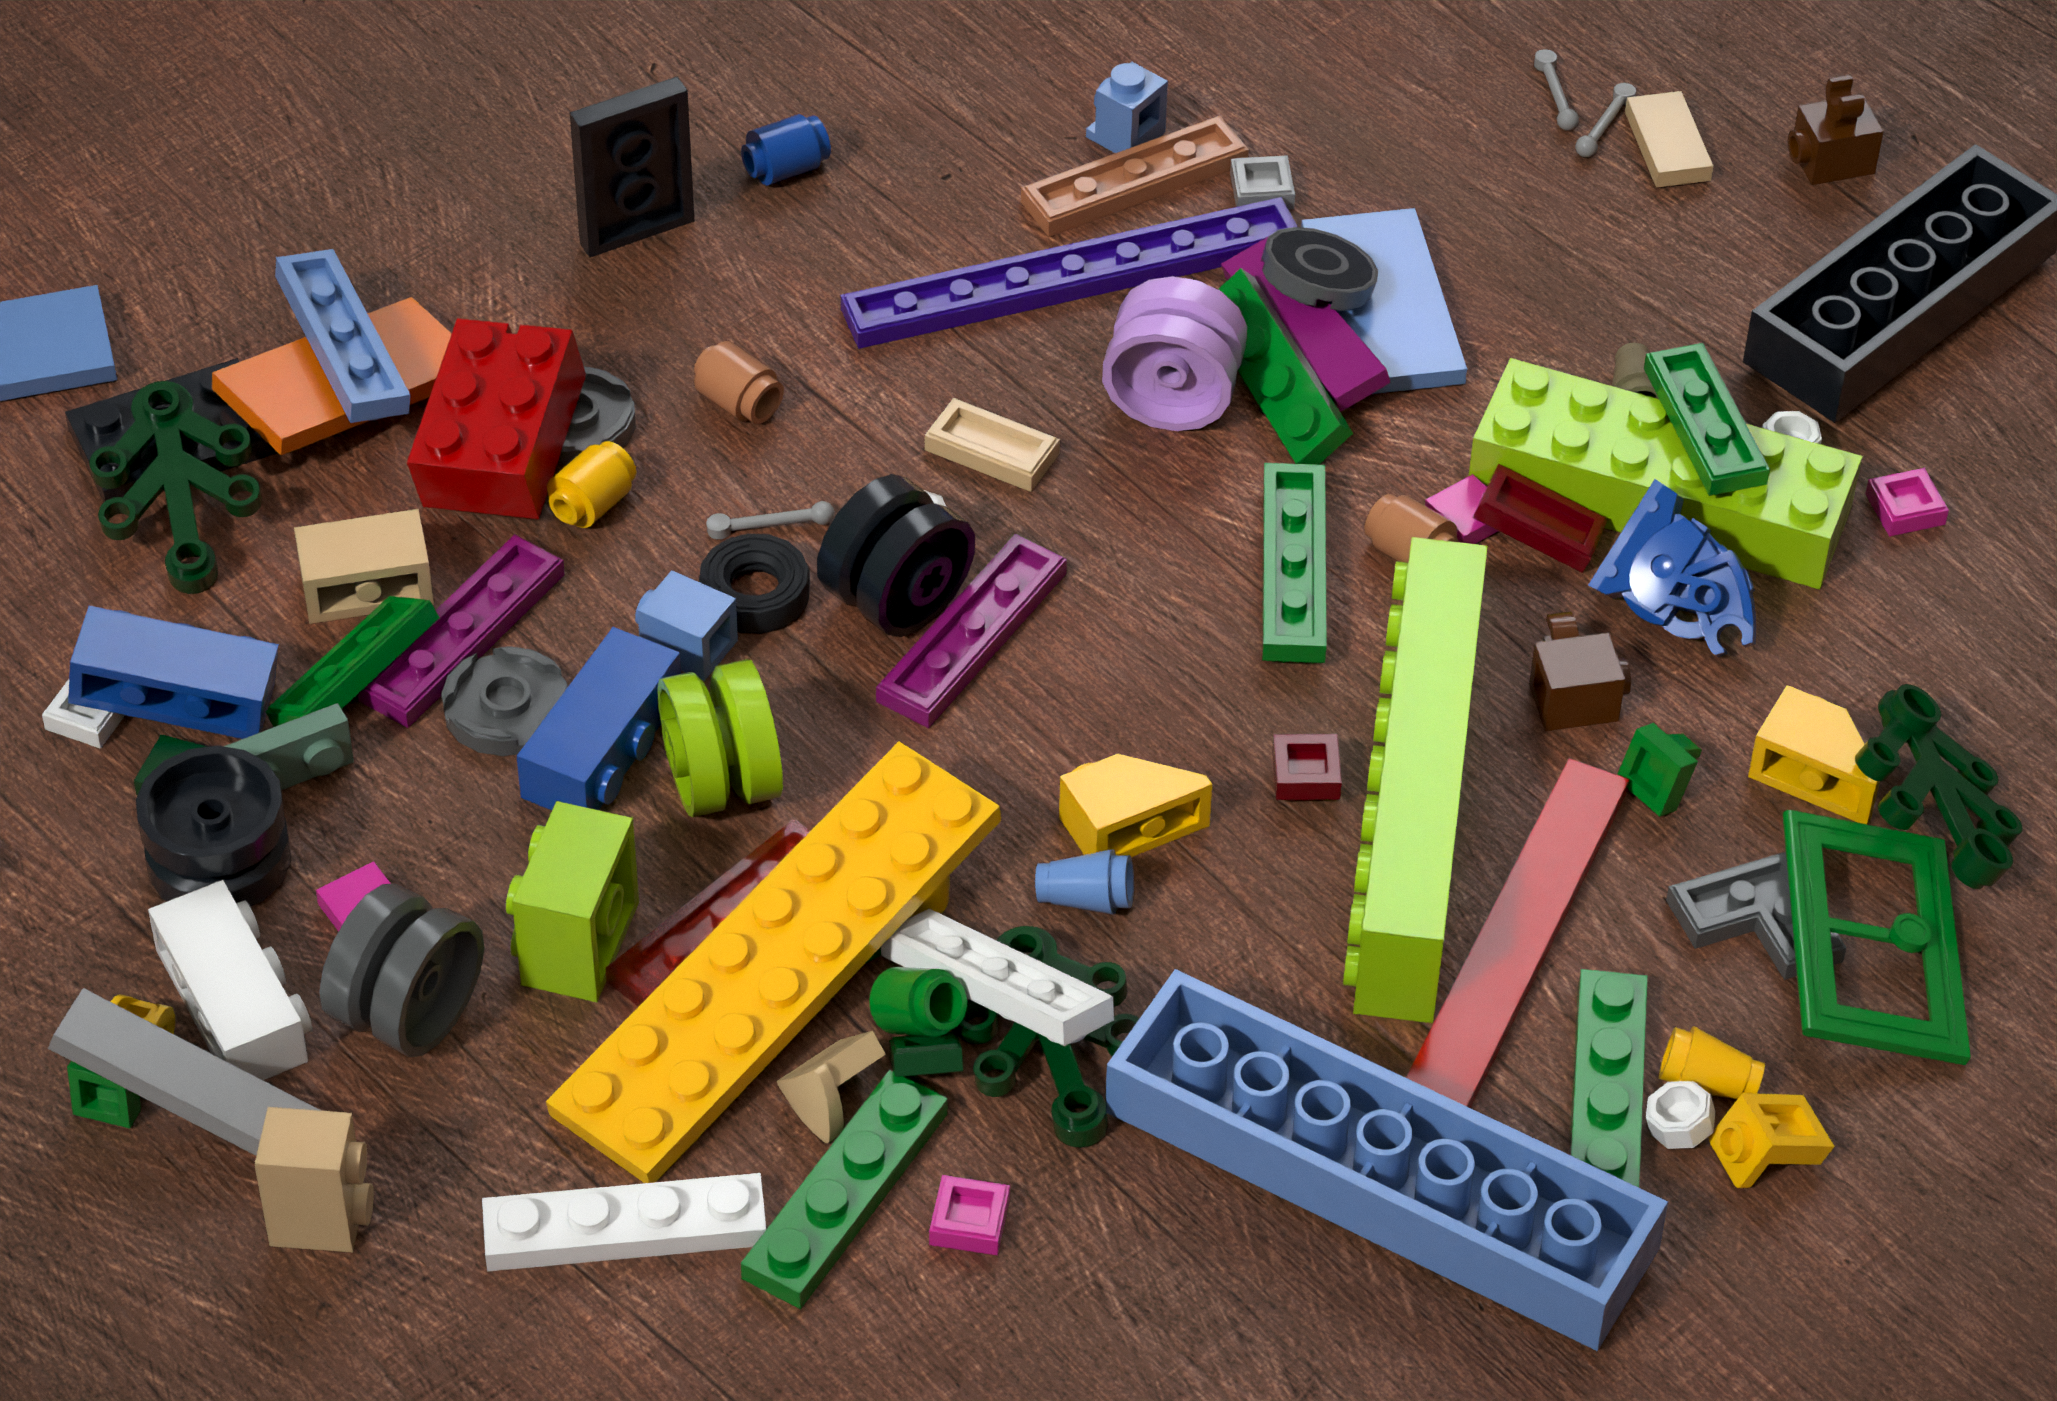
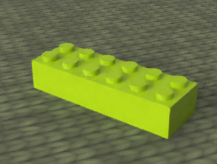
M1510 358L1473 437L1469 476L1473 474L1487 486L1491 475L1497 465L1500 464L1607 518L1608 520L1604 528L1620 533L1652 482L1656 479L1684 499L1680 514L1689 521L1694 518L1712 530L1710 535L1720 545L1723 544L1728 551H1734L1744 568L1820 590L1852 508L1863 456L1746 424L1770 468L1767 485L1709 496L1659 399Z

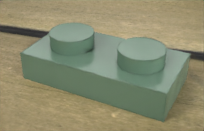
M338 703L224 746L246 750L267 762L280 780L281 790L317 776L327 775L340 767L354 762L348 719Z

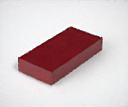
M1500 464L1497 465L1491 475L1472 517L1581 573L1584 572L1589 564L1608 520Z

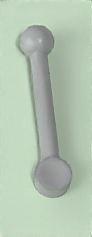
M1539 50L1535 54L1534 67L1545 74L1559 111L1557 124L1561 129L1570 131L1577 127L1579 115L1569 108L1556 74L1557 55L1551 50Z
M1619 83L1614 87L1613 101L1588 136L1584 135L1576 142V151L1580 156L1589 158L1597 152V141L1622 106L1626 105L1627 97L1636 96V88L1633 85Z
M820 501L815 503L810 509L732 519L725 514L717 513L707 519L706 525L708 535L711 538L724 539L731 534V531L805 521H814L817 524L826 525L833 520L835 511L830 503Z

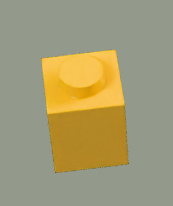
M1787 685L1756 735L1748 777L1852 821L1867 825L1872 818L1880 781H1875L1866 776L1855 762V755L1864 746V742L1847 709Z
M1115 754L1095 763L1080 765L1072 772L1060 776L1059 819L1084 855L1114 849L1116 855H1130L1133 857L1209 827L1212 783L1203 774Z

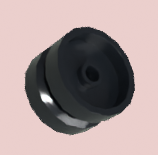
M890 474L874 479L857 491L836 514L823 537L818 553L817 577L826 590L846 605L857 607L866 620L885 634L903 637L921 630L937 618L955 598L968 576L975 555V533L966 520L948 507L935 504L926 491L908 478Z
M218 745L194 748L164 760L144 779L136 798L137 820L141 841L144 845L149 881L163 900L170 901L223 880L236 903L246 900L251 907L264 901L283 883L292 861L290 843L284 815L280 780L267 762L242 749Z

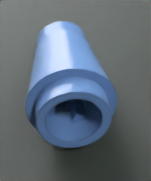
M1110 849L1051 861L1050 863H1038L1035 874L1037 901L1039 903H1051L1115 915L1117 908H1131L1134 896V872L1131 856L1116 855L1115 850Z

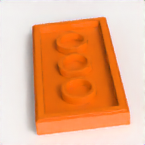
M412 297L367 313L410 393V405L430 397L452 333ZM306 337L212 372V390L280 455L287 454L368 422L367 420L350 423Z

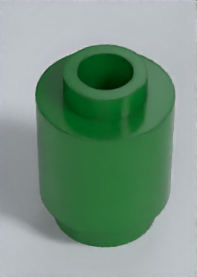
M889 968L877 977L870 992L869 1002L872 1017L879 1028L890 1034L942 1036L961 1023L967 1010V995L964 987L950 973L942 969Z

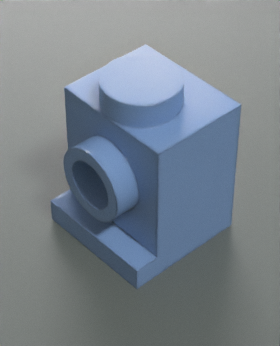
M1134 62L1115 66L1111 71V77L1105 79L1096 90L1094 97L1096 118L1095 122L1086 128V137L1117 153L1162 136L1166 129L1168 81Z

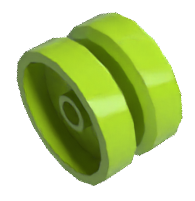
M745 659L715 666L710 682V694L704 682L693 672L659 679L657 687L658 706L664 746L680 799L688 816L697 817L724 810L730 794L729 779L736 794L747 804L781 797L783 773L777 734L766 691L752 660Z

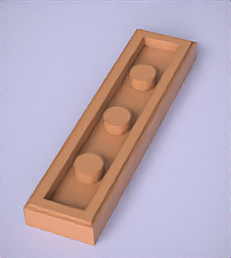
M1219 115L1021 187V203L1046 235L1050 237L1230 171L1231 159L1248 158L1249 149Z

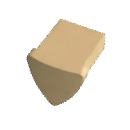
M873 1031L838 1040L777 1080V1084L802 1122L823 1142L829 1143L838 1137L844 1129L843 1110L837 1087L886 1054Z

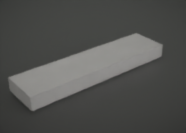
M85 988L81 990L55 1031L48 1047L49 1050L254 1155H257L268 1107L319 1110Z

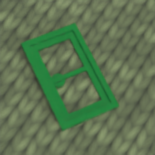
M1794 810L1784 811L1782 816L1802 1034L1807 1037L1966 1065L1971 1055L1945 839ZM1822 848L1912 864L1917 915L1911 913L1898 915L1890 929L1829 917ZM1830 932L1895 944L1899 949L1909 953L1922 951L1929 1021L1837 1004Z

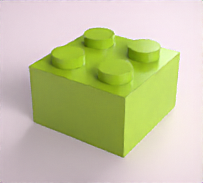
M556 801L546 826L537 825L532 834L528 851L529 864L524 875H515L509 886L506 912L509 915H514L515 925L511 939V955L518 957L522 986L598 1002L639 904L633 818Z

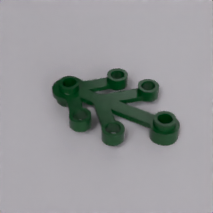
M157 381L146 385L135 395L131 405L132 416L135 422L115 446L99 448L90 458L89 465L95 483L105 489L118 488L128 480L130 474L129 466L154 439L156 440L158 451L156 459L123 498L115 497L105 501L99 508L98 517L102 531L108 538L113 540L128 539L137 531L139 526L138 520L165 489L174 545L168 550L165 557L168 578L176 590L186 594H197L206 591L215 583L218 576V566L211 546L199 540L190 485L224 503L227 511L236 517H248L255 514L261 507L262 497L259 484L253 477L244 474L233 477L227 476L184 452L180 437L182 434L214 450L217 459L222 464L238 466L245 463L252 454V445L247 429L239 424H226L223 426L215 424L194 412L192 397L183 386L171 381ZM160 405H170L168 408L164 410L154 409L155 407ZM237 440L242 442L236 449L223 448V445L229 441ZM108 463L119 464V467L112 472L100 470L101 467ZM241 491L252 493L246 500L238 501L232 498ZM117 514L129 516L122 523L114 524L109 522L110 518ZM189 557H200L192 564L181 563L182 560Z
M1903 684L1897 690L1886 692L1878 702V710L1882 717L1881 721L1884 729L1878 737H1872L1855 755V762L1858 768L1869 778L1880 782L1885 781L1900 764L1901 759L1898 751L1904 743H1907L1916 763L1901 786L1892 787L1879 802L1878 811L1880 815L1892 827L1899 830H1908L1923 814L1924 806L1922 802L1929 791H1931L1957 845L1954 849V860L1951 864L1955 876L1963 884L1973 889H1981L1984 886L1996 884L2012 866L2013 857L2008 846L2023 830L2021 821L2011 810L1998 805L1987 796L1998 784L1997 773L1986 761L1974 757L1937 727L1936 724L1941 719L1940 708L1936 701L1924 690L1914 685ZM1941 757L1944 758L1946 761H1948L1951 765H1953V766H1954L1955 768H1957L1958 770L1955 771L1953 768H1951L1948 764H1946V763L1941 759ZM1965 806L1981 818L1977 822V829H1975Z
M1033 926L1015 927L1004 932L996 940L1021 953L1030 952L1028 956L1113 996V1007L1120 1005L1127 997L1126 974L1121 966L1113 962H1101L1089 967L1059 955L1054 938L1041 928ZM1106 981L1116 983L1114 987L1109 989L1097 987L1098 984ZM968 999L965 1016L958 1025L959 1035L963 1040L971 1044H983L990 1041L998 1032L997 1018L1000 1014ZM1132 1014L1114 1016V1021L1092 1031L1083 1039L1107 1048L1108 1053L1113 1056L1123 1042L1115 1038L1122 1033H1130L1140 1018ZM975 1017H984L987 1019L984 1023L979 1025H971L967 1023L970 1019ZM1015 1022L997 1050L983 1052L976 1058L973 1070L978 1090L990 1097L1003 1096L1009 1093L1015 1086V1073L1039 1039L1058 1093V1097L1054 1100L1051 1108L1053 1127L1057 1138L1068 1146L1081 1148L1097 1143L1105 1135L1108 1128L1105 1101L1097 1091L1084 1085L1071 1044L1063 1046L1052 1042L1047 1037ZM993 1069L1005 1071L999 1077L991 1078L985 1076L988 1071ZM1087 1108V1110L1080 1113L1071 1112L1073 1109Z

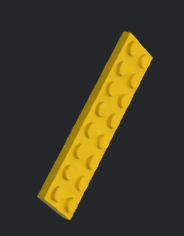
M898 741L546 1101L549 1115L643 1183L657 1182L1001 822L1000 806Z

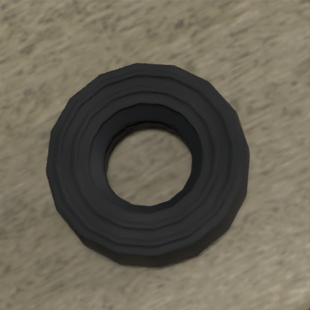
M748 533L728 538L712 548L701 563L699 582L736 598L737 632L763 634L782 629L800 616L809 600L810 571L802 552L789 541L770 534ZM754 571L773 575L777 578L778 585L773 591L756 596L736 592L732 588L731 582L740 574Z

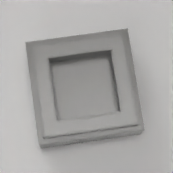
M1288 156L1231 159L1230 176L1236 207L1282 197L1288 210L1294 209L1295 191Z

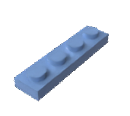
M334 249L276 257L275 277L350 423L409 414L410 393Z

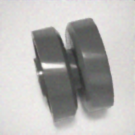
M396 883L382 884L363 897L349 913L333 940L323 966L319 990L322 1010L331 1019L358 1032L372 1031V1035L382 1044L408 1057L423 1056L440 1044L455 1026L472 996L481 972L485 950L483 931L473 920L448 908L433 909L432 905L423 896Z

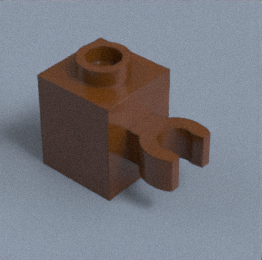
M1851 74L1828 79L1826 84V101L1798 105L1794 130H1791L1788 134V150L1792 161L1795 164H1800L1811 185L1876 173L1884 131L1862 94L1851 95L1853 85Z
M1571 611L1547 614L1546 621L1551 636H1544L1542 642H1535L1529 686L1544 730L1552 731L1618 722L1623 695L1630 694L1631 673L1627 659L1624 656L1617 657L1609 633L1579 636L1576 619Z

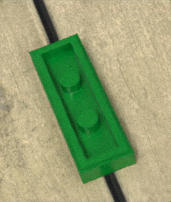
M1698 343L1646 353L1644 371L1708 495L1712 496L1767 485L1770 468L1705 345Z
M389 596L268 707L265 713L273 727L336 703L342 709L440 618L431 601Z

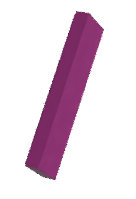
M1268 237L1221 263L1227 280L1240 268L1255 277L1340 412L1391 383L1386 367L1334 309H1330L1331 304L1328 301L1317 299L1315 306L1305 305L1282 294L1268 282L1262 271L1264 262L1261 261Z
M514 534L436 609L440 618L358 693V701L409 728L442 696L441 693L447 676L464 659L474 654H477L478 659L483 656L565 575L564 560Z
M1014 534L877 685L876 702L929 729L1067 574V559Z

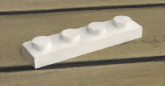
M927 909L907 919L881 946V956L903 967L933 968L947 971L962 984L968 999L1063 1046L1078 1042L1092 1031L1114 1021L1113 996L931 909Z
M761 1173L482 1198L487 1272L753 1247L766 1231Z

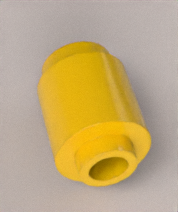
M604 441L600 445L588 446L549 480L547 493L552 512L566 524L575 525L580 528L590 527L629 493L632 481L636 478L637 474L634 461L621 446L614 442Z

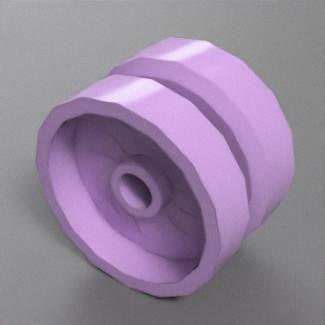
M1171 276L1151 279L1130 290L1120 305L1114 325V336L1109 342L1103 361L1102 382L1111 401L1129 417L1154 428L1172 431L1199 429L1219 419L1231 402L1236 384L1237 370L1241 365L1246 347L1247 325L1239 307L1222 291L1201 281Z

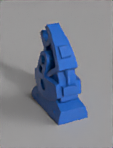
M1654 479L1588 586L1612 599L1624 597L1631 610L1640 618L1653 625L1663 627L1677 637L1684 639H1700L1705 637L1708 648L1717 657L1728 654L1720 643V634L1729 626H1736L1741 630V643L1745 648L1755 645L1756 611L1753 598L1755 589L1749 572L1744 569L1734 551H1728L1723 544L1720 545L1710 535L1712 530L1694 518L1689 521L1680 513L1684 499ZM1679 610L1697 614L1699 621L1686 622L1678 619L1675 615Z

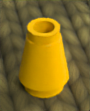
M1695 1026L1691 1028L1690 1032L1675 1027L1663 1055L1659 1079L1667 1082L1694 1081L1712 1096L1738 1099L1742 1093H1758L1764 1074L1765 1063L1752 1059L1751 1056Z

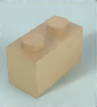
M419 509L294 527L309 624L369 615L389 596L430 600L432 605H434L429 560Z
M278 1107L267 1108L255 1160V1170L270 1246L353 1252L358 1226H368L371 1221L374 1191L371 1183H363L367 1167V1145L365 1142H356L352 1113Z

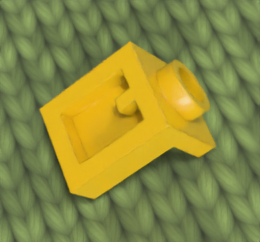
M1742 1093L1709 1137L1710 1145L1736 1188H1751L1769 1164L1821 1165L1835 1147L1804 1095Z

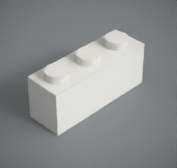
M221 880L148 909L156 951L211 1054L261 1080L308 1062L304 1034L312 1031L308 1011L297 993L289 997L287 996L282 985L286 984V978L280 960L271 946L262 950L256 940L260 937L258 924L246 900L236 903L225 882Z

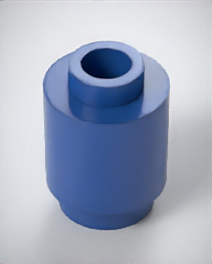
M797 114L750 130L746 135V144L741 147V157L746 171L752 178L758 177L767 186L819 168L821 161L828 159L831 154V145L827 131L821 120L815 115L804 117L801 114Z

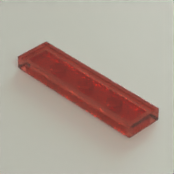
M795 819L790 821L605 968L606 982L639 1007L795 848L810 830Z

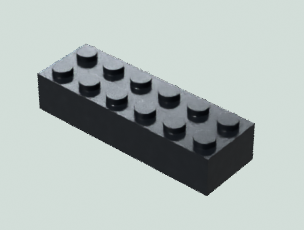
M1973 145L1753 309L1743 363L1836 423L2056 253L2057 194L1980 146Z

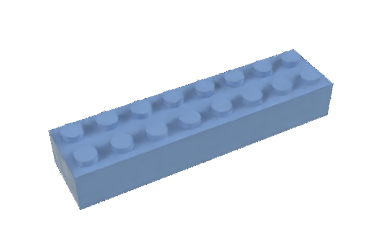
M1175 969L1107 1063L1106 1110L1108 1114L1593 1350H1599L1660 1249L1668 1201Z

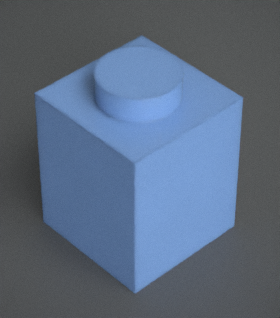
M672 570L655 590L650 589L643 595L636 609L635 621L639 624V637L680 652L681 671L685 673L693 672L703 681L707 679L715 669V666L721 662L738 641L736 598Z

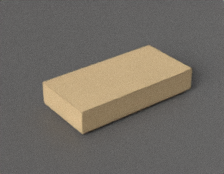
M1682 91L1627 97L1625 114L1656 188L1711 181L1713 164Z
M953 398L925 434V450L1032 492L1060 454V439Z

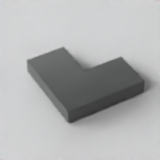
M1786 852L1668 887L1666 901L1695 949L1754 931L1783 979L1786 980L1797 976ZM1830 932L1833 965L1844 961L1847 947L1838 933Z

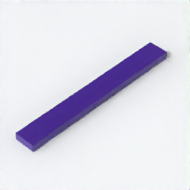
M1282 197L842 294L840 295L841 311L858 349L1136 287L1151 279L1171 276L1180 277L1222 267L1221 263L1272 235L1277 230L1298 226Z

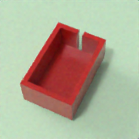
M457 318L407 460L409 471L423 507L531 519L540 518L547 496V484L554 475L586 377L573 330L520 325L518 333L512 334L509 323Z

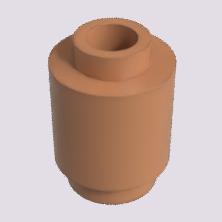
M724 341L716 346L712 345L706 348L695 363L694 384L696 390L740 421L750 420L755 424L763 423L776 412L781 404L784 387L777 381L775 371L731 341Z
M1386 494L1382 496L1371 508L1365 522V534L1372 539L1374 547L1399 562H1409L1412 537L1459 542L1457 539V526L1454 522L1407 495L1397 497L1393 494Z

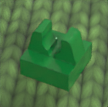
M1651 723L1636 729L1617 775L1629 779L1628 790L1661 817L1677 811L1698 763L1696 758L1700 757L1702 749L1683 733L1666 734L1655 723Z

